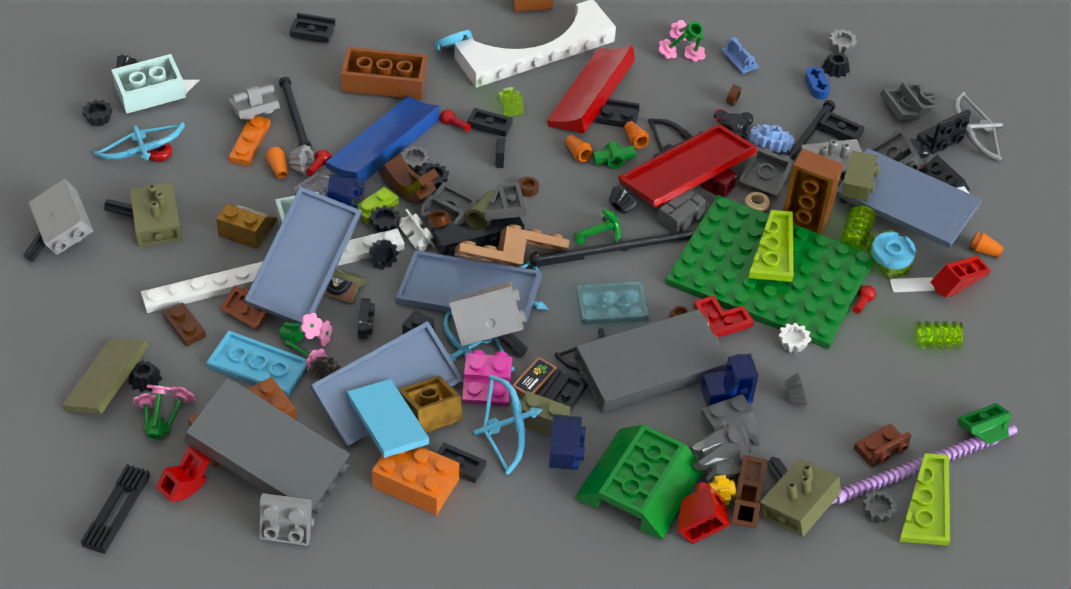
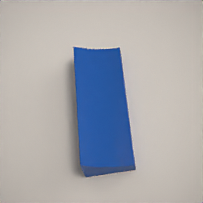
M410 96L406 97L326 161V168L359 187L384 164L393 159L439 121V105L426 104Z

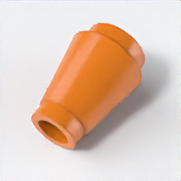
M632 121L625 124L624 130L630 144L634 145L637 149L646 147L649 143L648 133Z
M573 135L566 138L565 145L576 161L586 162L591 158L593 151L590 144Z
M272 147L267 150L265 159L276 178L283 179L287 177L288 170L285 151L280 147Z
M976 232L970 244L974 252L999 258L1004 249V246L984 232L982 234Z

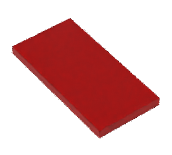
M718 124L618 176L619 182L656 208L757 154V148L752 143Z

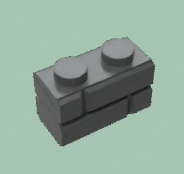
M690 189L659 208L657 221L671 233H677L681 230L685 231L689 228L691 222L695 219L700 220L704 216L706 201L702 196L696 195Z

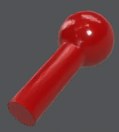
M444 110L440 113L439 119L441 123L446 125L452 124L466 132L471 129V125L456 118L453 111Z
M319 150L315 154V161L306 169V174L313 176L322 165H326V161L331 158V154L327 150Z
M864 285L859 289V299L853 307V312L860 314L866 303L874 300L876 291L872 286Z

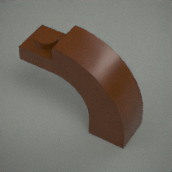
M401 155L390 160L377 171L385 183L398 196L410 202H417L435 191L436 188L433 181L439 176L435 169H432L423 176L417 175L410 169Z
M743 455L731 524L756 529L767 459Z

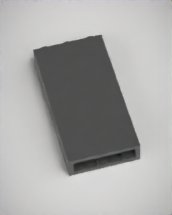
M700 309L577 345L574 354V360L602 414L724 376L729 366L727 353L721 349L718 337L711 331L709 321L703 316Z
M228 377L187 430L184 442L267 494L312 500L311 515L312 513L318 514L325 503L322 501V498L325 494L331 495L337 485L335 479L338 475L343 476L350 466L347 463L350 456L348 452Z

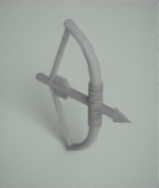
M963 91L954 101L955 113L961 112L959 106L960 99L964 97L985 119L980 120V123L967 125L965 131L967 138L981 153L1001 161L1002 157L999 152L995 128H1000L1003 124L1001 122L993 123ZM982 128L986 132H993L996 154L988 151L979 143L972 129Z

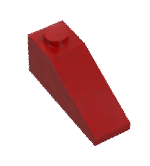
M978 256L946 264L930 283L935 287L934 289L937 294L947 298L956 295L982 279L991 270Z

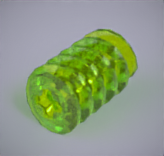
M866 206L852 208L849 211L840 241L864 251L870 238L876 213Z
M917 321L915 323L914 341L916 345L920 343L922 349H925L926 343H929L930 349H934L935 343H938L939 349H943L944 343H947L948 349H952L953 343H956L957 349H961L964 339L962 322L958 324V322L952 321L949 324L948 321H943L940 324L939 321H934L931 324L930 321H925L922 324L921 321Z

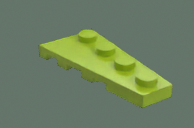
M771 210L748 278L793 281V212Z
M924 454L899 542L949 546V455Z

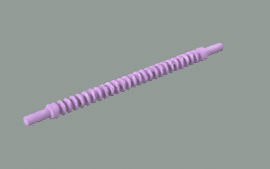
M1015 425L1008 426L1009 436L1017 433ZM975 436L974 439L970 438L968 441H963V443L959 442L957 445L947 447L946 450L936 451L935 454L949 455V461H953L955 458L959 459L961 456L971 454L972 451L976 452L978 449L982 450L983 447L993 446L999 441L988 444L978 436ZM923 458L913 460L912 463L907 462L906 465L902 464L900 467L896 466L895 469H890L889 472L884 471L883 474L873 475L872 478L868 477L866 481L861 480L860 483L855 482L854 485L844 486L832 504H842L846 500L850 501L851 498H857V495L862 496L863 492L865 494L869 493V490L873 492L875 488L880 489L881 486L885 487L887 484L891 485L892 482H898V479L902 481L904 477L909 478L910 475L919 474Z

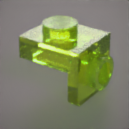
M514 87L504 88L502 92H497L498 101L503 104L504 116L524 114L522 93Z

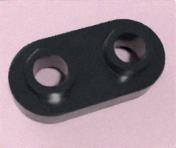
M361 298L358 338L367 339L368 334L373 333V321H370V317L375 315V303H371V299Z

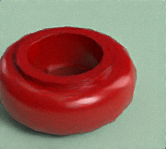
M166 143L156 149L148 150L147 153H150L149 159L156 162L167 160L172 155L171 145Z

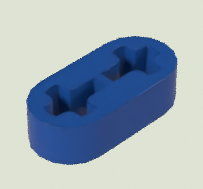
M809 67L806 70L805 82L811 95L817 99L827 98L830 84L823 70L819 67Z

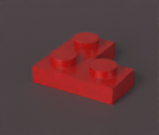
M715 296L694 301V310L700 309L703 316L708 319L711 331L718 338L753 327L754 321L744 305L723 311Z

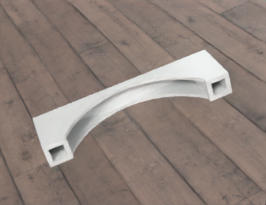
M588 0L576 4L573 24L563 35L552 42L532 48L505 49L485 45L471 38L455 43L454 59L477 88L615 41L616 26L594 0Z

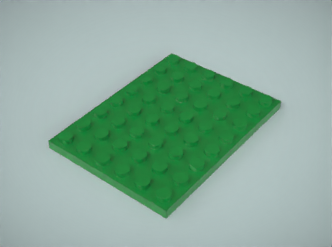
M717 195L666 277L665 284L701 299L715 296L720 306L728 310L744 305L753 320L778 330L786 328V324L793 325L797 323L799 326H805V330L810 331V343L829 350L875 261L872 254L793 224V281L748 278L769 214Z

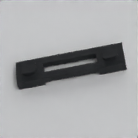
M129 464L125 466L116 481L115 488L94 522L92 521L82 538V547L103 554L106 553L150 478L148 470L145 472L144 469L140 470L139 467H130ZM122 492H130L111 526L106 528L103 524Z

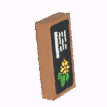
M538 357L512 386L516 393L522 397L525 396L527 391L538 394L554 375L557 367Z

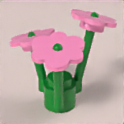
M683 20L672 23L669 35L671 38H675V41L671 43L670 40L665 39L659 42L660 47L658 50L666 59L677 57L675 46L682 40H696V43L685 47L684 56L686 59L697 62L698 60H704L706 57L704 53L705 48L700 47V43L704 39L701 35L703 27L695 20L688 25Z
M316 313L303 315L302 323L285 322L279 332L280 338L285 340V346L292 347L308 358L306 365L310 373L322 368V364L327 360V354L324 353L325 351L322 348L309 353L295 343L301 341L305 333L307 339H313L314 336H318V339L321 340V346L325 347L330 342L332 334L330 321L322 322L320 318H317Z
M161 384L158 386L147 385V388H152V393L156 395L141 394L133 398L134 406L144 409L143 431L145 436L152 439H164L165 434H170L171 425L181 404L188 401L195 402L196 398L193 393L188 392L183 387L171 388L164 387ZM167 390H169L177 402L167 423H165V418L160 417L159 412L162 394L166 395ZM155 405L154 415L150 418L149 409Z

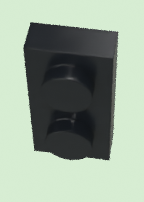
M474 108L467 123L473 129L506 137L512 126L513 118Z
M830 111L825 114L818 126L819 129L843 140H858L865 128Z
M443 443L437 452L439 455L458 462L459 477L473 483L477 482L486 467V460L446 443Z

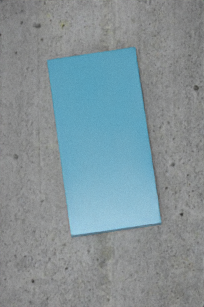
M229 330L206 362L207 368L252 385L273 377L288 398H290L308 368L306 358Z
M391 379L347 391L348 400L384 458L429 444L428 435Z

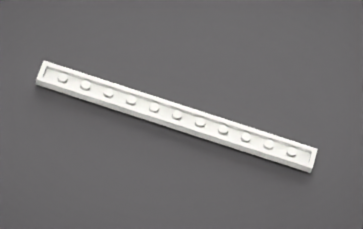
M398 228L349 240L337 266L368 259L369 248L377 240H389L392 244L397 245V251L404 250V241ZM263 261L141 291L146 312L151 313L174 307L182 302L187 304L231 292L234 286L241 290L243 287L251 288Z

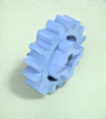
M764 124L763 126H753L749 135L750 142H755L754 145L761 146V148L766 147L778 153L781 151L787 152V150L791 151L795 140L793 135H789L787 131H782V127L777 125L769 126Z

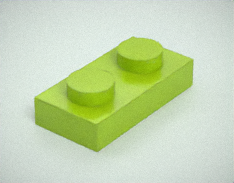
M384 186L353 208L362 211L360 219L368 225L371 223L369 220L371 211H376V207L382 208L384 205L388 208L394 207L399 204V197Z

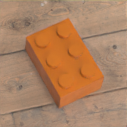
M423 447L386 458L382 455L372 470L373 488L434 515L439 513L459 481L458 462Z

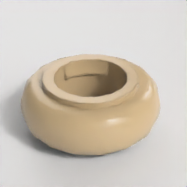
M752 192L744 199V205L761 212H766L770 207V200L768 196L761 192Z

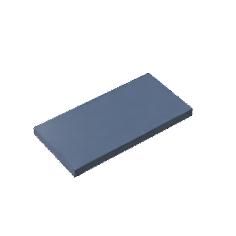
M867 148L864 153L878 155L877 164L881 165L879 176L874 177L873 180L876 181L874 193H869L867 201L843 197L842 182L837 189L836 196L950 249L980 206L981 199Z
M300 187L245 298V303L293 323H302L303 315L315 313L361 217L362 211Z
M415 250L397 293L396 304L452 313L449 305L451 297L512 282L513 288H518L521 299L517 301L519 309H524L526 321H528L542 279V271Z
M427 321L315 382L310 386V389L344 446L348 447L368 436L369 432L348 400L347 391L388 379L393 381L397 389L438 375L451 387L461 383L464 379Z

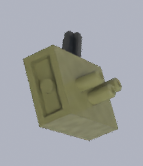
M173 183L150 184L145 187L131 188L132 205L111 199L105 201V211L134 218L138 247L182 241Z
M773 456L767 462V466L778 482L760 501L762 517L769 522L804 537L841 493L839 476L799 458L787 470L782 461Z

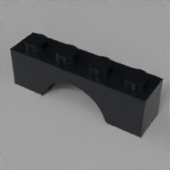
M520 217L495 219L488 227L481 230H466L455 223L434 228V244L439 254L459 257L454 255L455 247L459 243L472 241L476 243V246L480 247L485 245L498 247L501 231L505 227L518 225L524 230V224Z

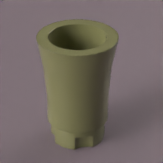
M490 189L474 206L465 212L464 220L471 230L484 229L493 222V220L485 221L484 211L485 209L488 210L490 206L489 201L495 194V190Z

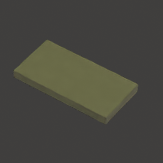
M110 338L63 403L62 407L65 411L102 414L149 347L146 340Z

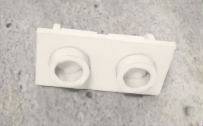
M406 209L409 215L400 219L399 227L409 237L408 239L414 248L424 251L429 244L435 248L431 241L434 237L427 227L422 229L420 226L423 222L416 213L411 215L408 209Z

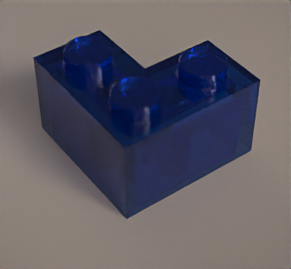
M329 175L327 197L358 209V205H355L356 200H359L360 196L364 195L365 183H362V178Z
M751 353L728 356L726 371L703 374L701 390L707 406L742 394L749 404L753 403L758 372Z
M553 415L549 468L578 470L579 461H584L586 427L581 426L582 417Z

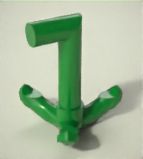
M604 209L602 213L605 215L602 220L605 222L575 232L574 238L576 242L581 245L585 242L584 238L612 229L614 230V243L620 242L622 231L616 214L608 209Z

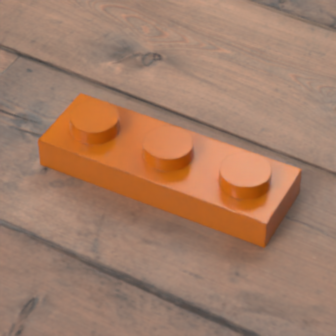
M255 116L252 119H248L229 155L230 163L250 167L271 125L269 118Z

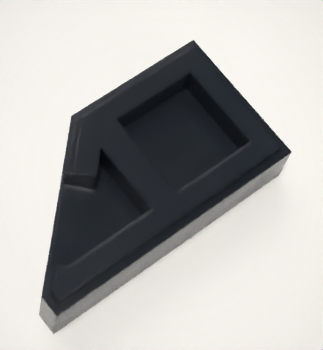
M497 139L496 168H504L506 139Z

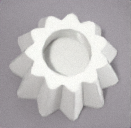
M794 323L793 325L786 324V328H780L779 339L781 345L789 353L793 352L796 354L801 352L811 341L809 337L810 331L805 330V326H799L797 323Z

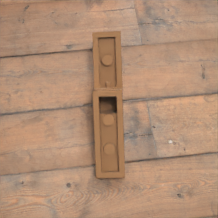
M509 225L501 231L498 250L494 246L485 245L480 247L476 246L475 242L463 241V243H459L455 247L454 255L483 262L520 267L523 265L526 245L559 252L568 249L569 240L564 239L560 234L545 235L537 229L527 231L522 230L521 226Z

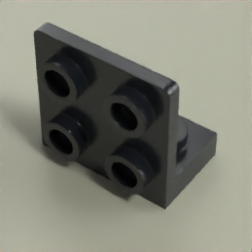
M967 109L939 122L936 126L919 133L916 140L928 146L931 154L944 151L947 147L954 144H959L965 137L971 111Z
M938 155L934 156L919 170L953 187L959 188L964 186L967 191L970 190L965 179Z

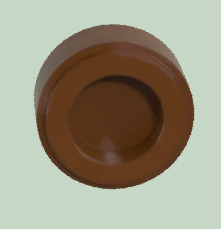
M732 85L727 96V104L736 105L741 94L740 86Z
M523 177L519 180L522 196L532 197L538 193L539 182L535 178Z
M446 211L430 213L428 215L429 225L431 227H442L449 224V213Z

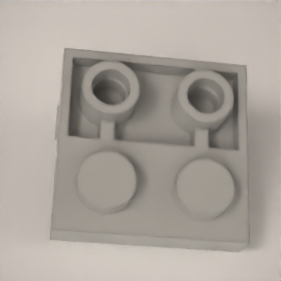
M273 84L248 88L245 92L234 94L232 99H228L230 108L240 119L244 120L252 119L255 117L254 115L261 113L270 114L280 107L278 100L272 94V92H275Z
M262 493L260 498V539L308 546L311 540V527L313 528L315 520L311 517L312 500Z

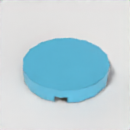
M466 30L442 38L433 44L435 50L441 51V46L448 49L454 47L455 43L465 41L466 37L471 39L473 36L471 30Z
M885 232L878 235L871 248L872 256L876 262L890 269H902L909 266L913 262L916 252L914 243L905 235L902 237L896 232Z

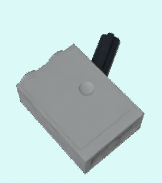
M63 179L29 201L40 232L23 256L33 262L45 245L58 255L93 232L77 189L66 179Z
M512 282L458 295L449 299L461 346L497 337L517 357L520 358L526 353L527 347L512 334L513 332L523 330V322H527L524 309H519L517 301L521 300L518 288H513Z

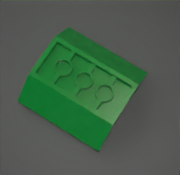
M643 424L620 428L582 485L575 499L595 509L598 508L602 500L642 519L641 531L662 540L680 512L682 500L690 495L704 470L696 471L691 466L698 459L686 444Z

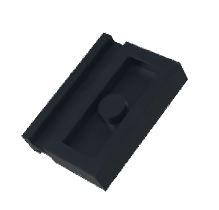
M297 13V18H295L290 29V37L329 43L336 20L335 18Z
M608 99L596 116L595 123L624 127L630 121L636 124L640 104Z
M557 369L539 395L569 406L571 411L586 390L587 382L569 373L564 374L560 369Z

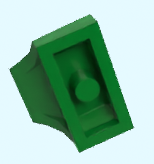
M997 403L957 418L959 427L978 436L988 444L1009 437L1008 423L1011 419V414Z

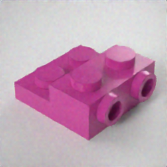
M473 350L471 354L466 353L462 403L487 405L490 375L511 383L512 357L508 356L505 352L485 355V352L481 350ZM494 380L491 405L509 407V391L502 383Z

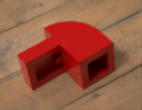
M188 446L179 466L165 468L155 488L170 502L189 498L206 482L207 477L204 475V472L211 459L192 446Z

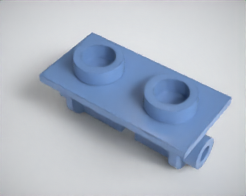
M736 37L728 38L727 47L722 48L721 51L742 74L759 68L755 62V57L750 55L745 48H742Z

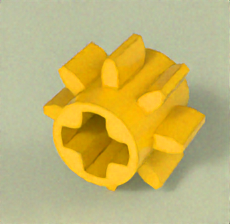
M726 475L714 476L712 483H708L709 486L724 498L726 505H730L729 501L736 497L735 483L733 480L726 479Z

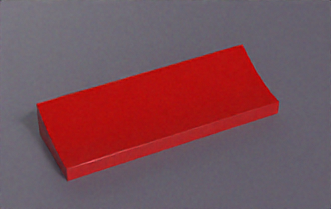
M633 45L617 49L598 48L547 119L548 127L585 134L601 111L602 106L605 105L634 63Z

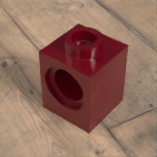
M727 169L703 182V189L716 196L720 195L726 198L735 188L737 173Z

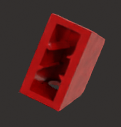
M707 483L697 484L695 487L696 492L685 497L681 502L677 532L692 544L730 526L724 498Z

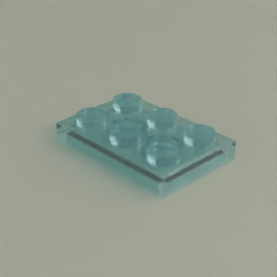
M642 281L577 285L576 292L582 325L648 321L649 319Z

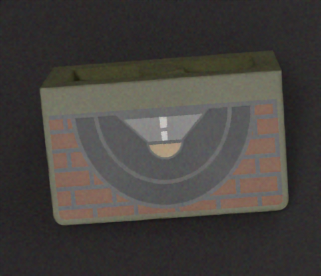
M336 268L324 295L348 303H354L358 288L365 286L367 278Z

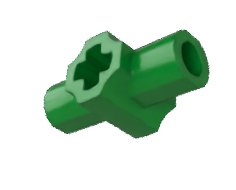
M616 141L608 142L603 147V150L593 151L594 165L607 163L612 169H618L625 164V160L636 159L634 145L621 147V144L616 143Z

